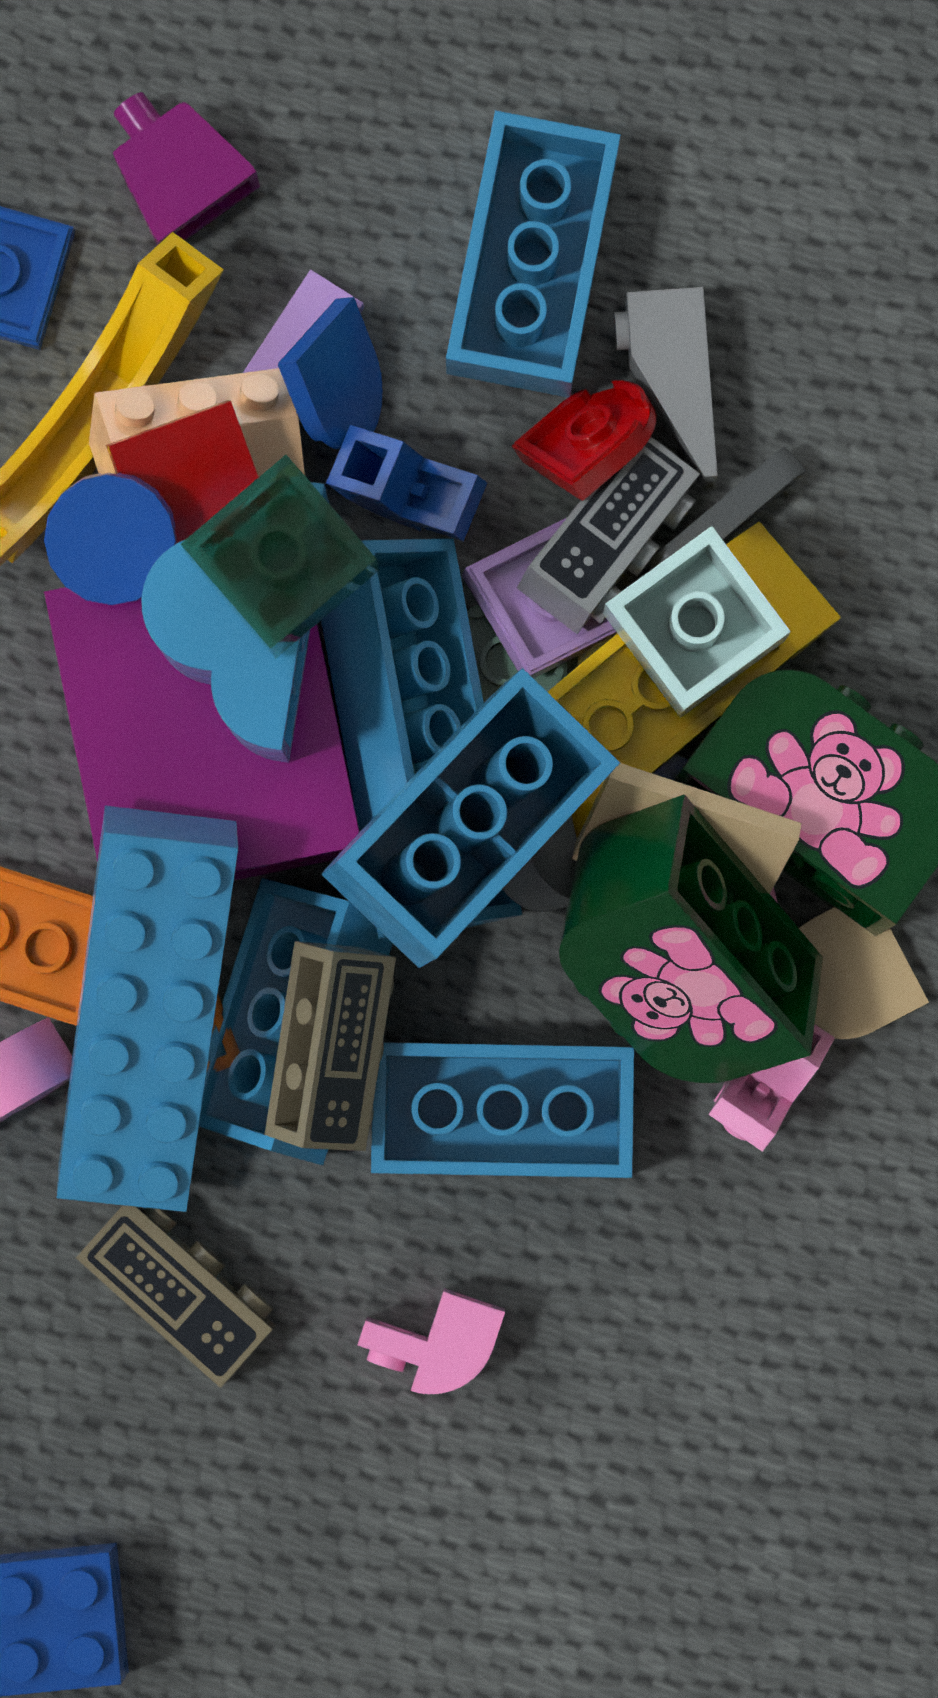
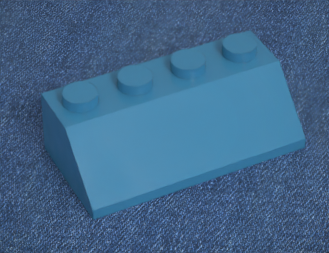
M262 878L222 1002L223 1022L221 1029L218 1032L215 1025L211 1037L208 1057L210 1063L205 1078L199 1127L269 1151L323 1165L328 1149L301 1148L265 1135L295 941L355 946L386 955L390 954L393 943L388 938L378 939L377 928L349 901ZM226 1027L228 1031L231 1027L240 1053L235 1057L229 1068L216 1072V1069L213 1070L216 1059L227 1054L222 1040Z

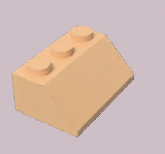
M279 368L94 393L89 445L98 473L116 474L106 447L107 444L230 400L263 491L265 492L283 483L305 481L299 418Z

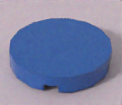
M99 473L83 477L60 495L48 514L44 543L49 564L66 588L87 601L116 605L135 601L142 597L144 583L151 567L165 551L176 544V525L172 510L158 490L133 475Z

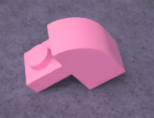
M49 1017L0 1042V1123L12 1114L43 1099L70 1079L72 1055Z
M814 1025L811 1056L726 1081L715 1097V1104L709 1115L719 1121L732 1136L749 1142L763 1152L776 1135L794 1100L819 1069L835 1038L817 1025Z
M444 1288L428 1337L367 1317L357 1345L369 1349L366 1360L379 1366L403 1372L406 1362L417 1365L418 1369L411 1391L422 1394L446 1393L464 1386L484 1368L493 1351L505 1314V1308Z

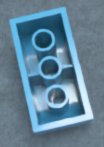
M521 668L492 694L341 851L321 875L420 968L437 959L620 762L537 681Z

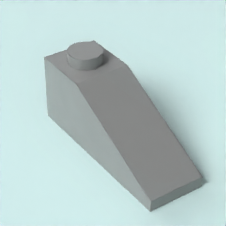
M703 287L627 292L625 311L614 312L616 350H628L630 370L649 398L686 463L700 473L697 478L700 486H714L718 474Z

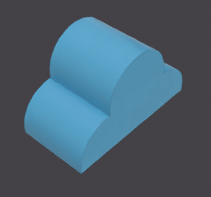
M294 481L274 486L261 493L242 513L233 538L202 535L183 540L170 547L151 567L142 591V614L149 635L170 664L186 677L211 685L212 696L218 713L232 734L244 747L266 759L289 763L330 509L325 485L321 483Z

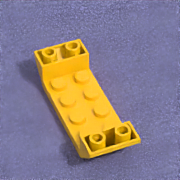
M760 521L726 545L791 631L784 643L681 718L618 633L548 691L620 763L653 774L713 724L748 683L761 675L776 671L790 658L796 657L841 619L840 615ZM603 782L572 814L576 838H578Z

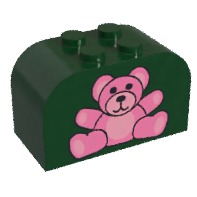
M778 670L761 675L748 683L736 695L673 781L802 823L799 841L782 871L832 908H837L871 934L877 936L898 923L938 867V763L921 751L924 744L914 733L896 723H893L890 728L868 713L872 708L870 703L859 693L847 686L840 685L838 689H835L821 678L798 670Z
M685 794L601 824L586 835L579 847L559 949V958L564 972L574 983L578 992L591 1001L610 1022L618 1035L624 1037L653 1068L673 1078L695 1083L726 1082L811 1056L823 956Z

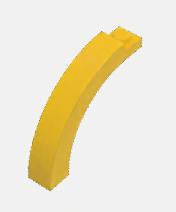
M174 232L169 234L137 264L117 308L81 367L36 428L0 468V566L6 560L13 563L46 529L48 514L60 495L83 477L91 475L97 468L89 445L94 393L158 384L183 346L212 295L224 269Z

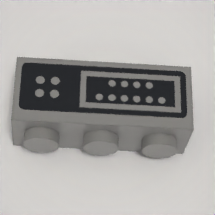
M650 437L643 449L631 461L584 501L578 503L528 566L517 589L576 634L580 632L591 617L601 624L606 618L603 615L605 603L622 592L616 587V584L627 570L638 577L659 550L660 546L652 538L663 524L674 531L695 504L696 500L687 493L700 473L654 438Z

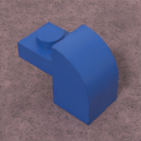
M353 425L349 426L326 482L327 485L345 498L377 515L417 531H421V528L463 542L487 486V482L476 474L426 459L403 441Z

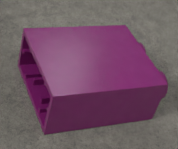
M66 587L44 591L97 862L105 806L236 821L238 853L234 881L333 861L359 834L342 733L315 603L289 763L266 759L244 747L232 734L218 713L213 700L211 685L186 677L170 664L149 635L142 614V597L131 602L108 605L87 601Z

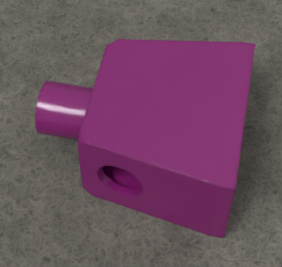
M139 92L122 102L114 111V117L130 139L116 148L113 156L156 245L160 244L172 232L184 241L260 187L254 167L186 102L179 103L161 116L143 92Z

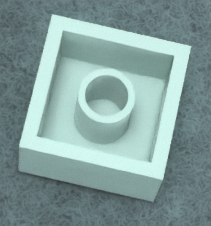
M713 526L709 527L605 603L603 615L680 718L784 643L791 632Z

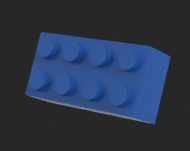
M117 1543L1 1554L0 1697L122 1684L129 1673Z

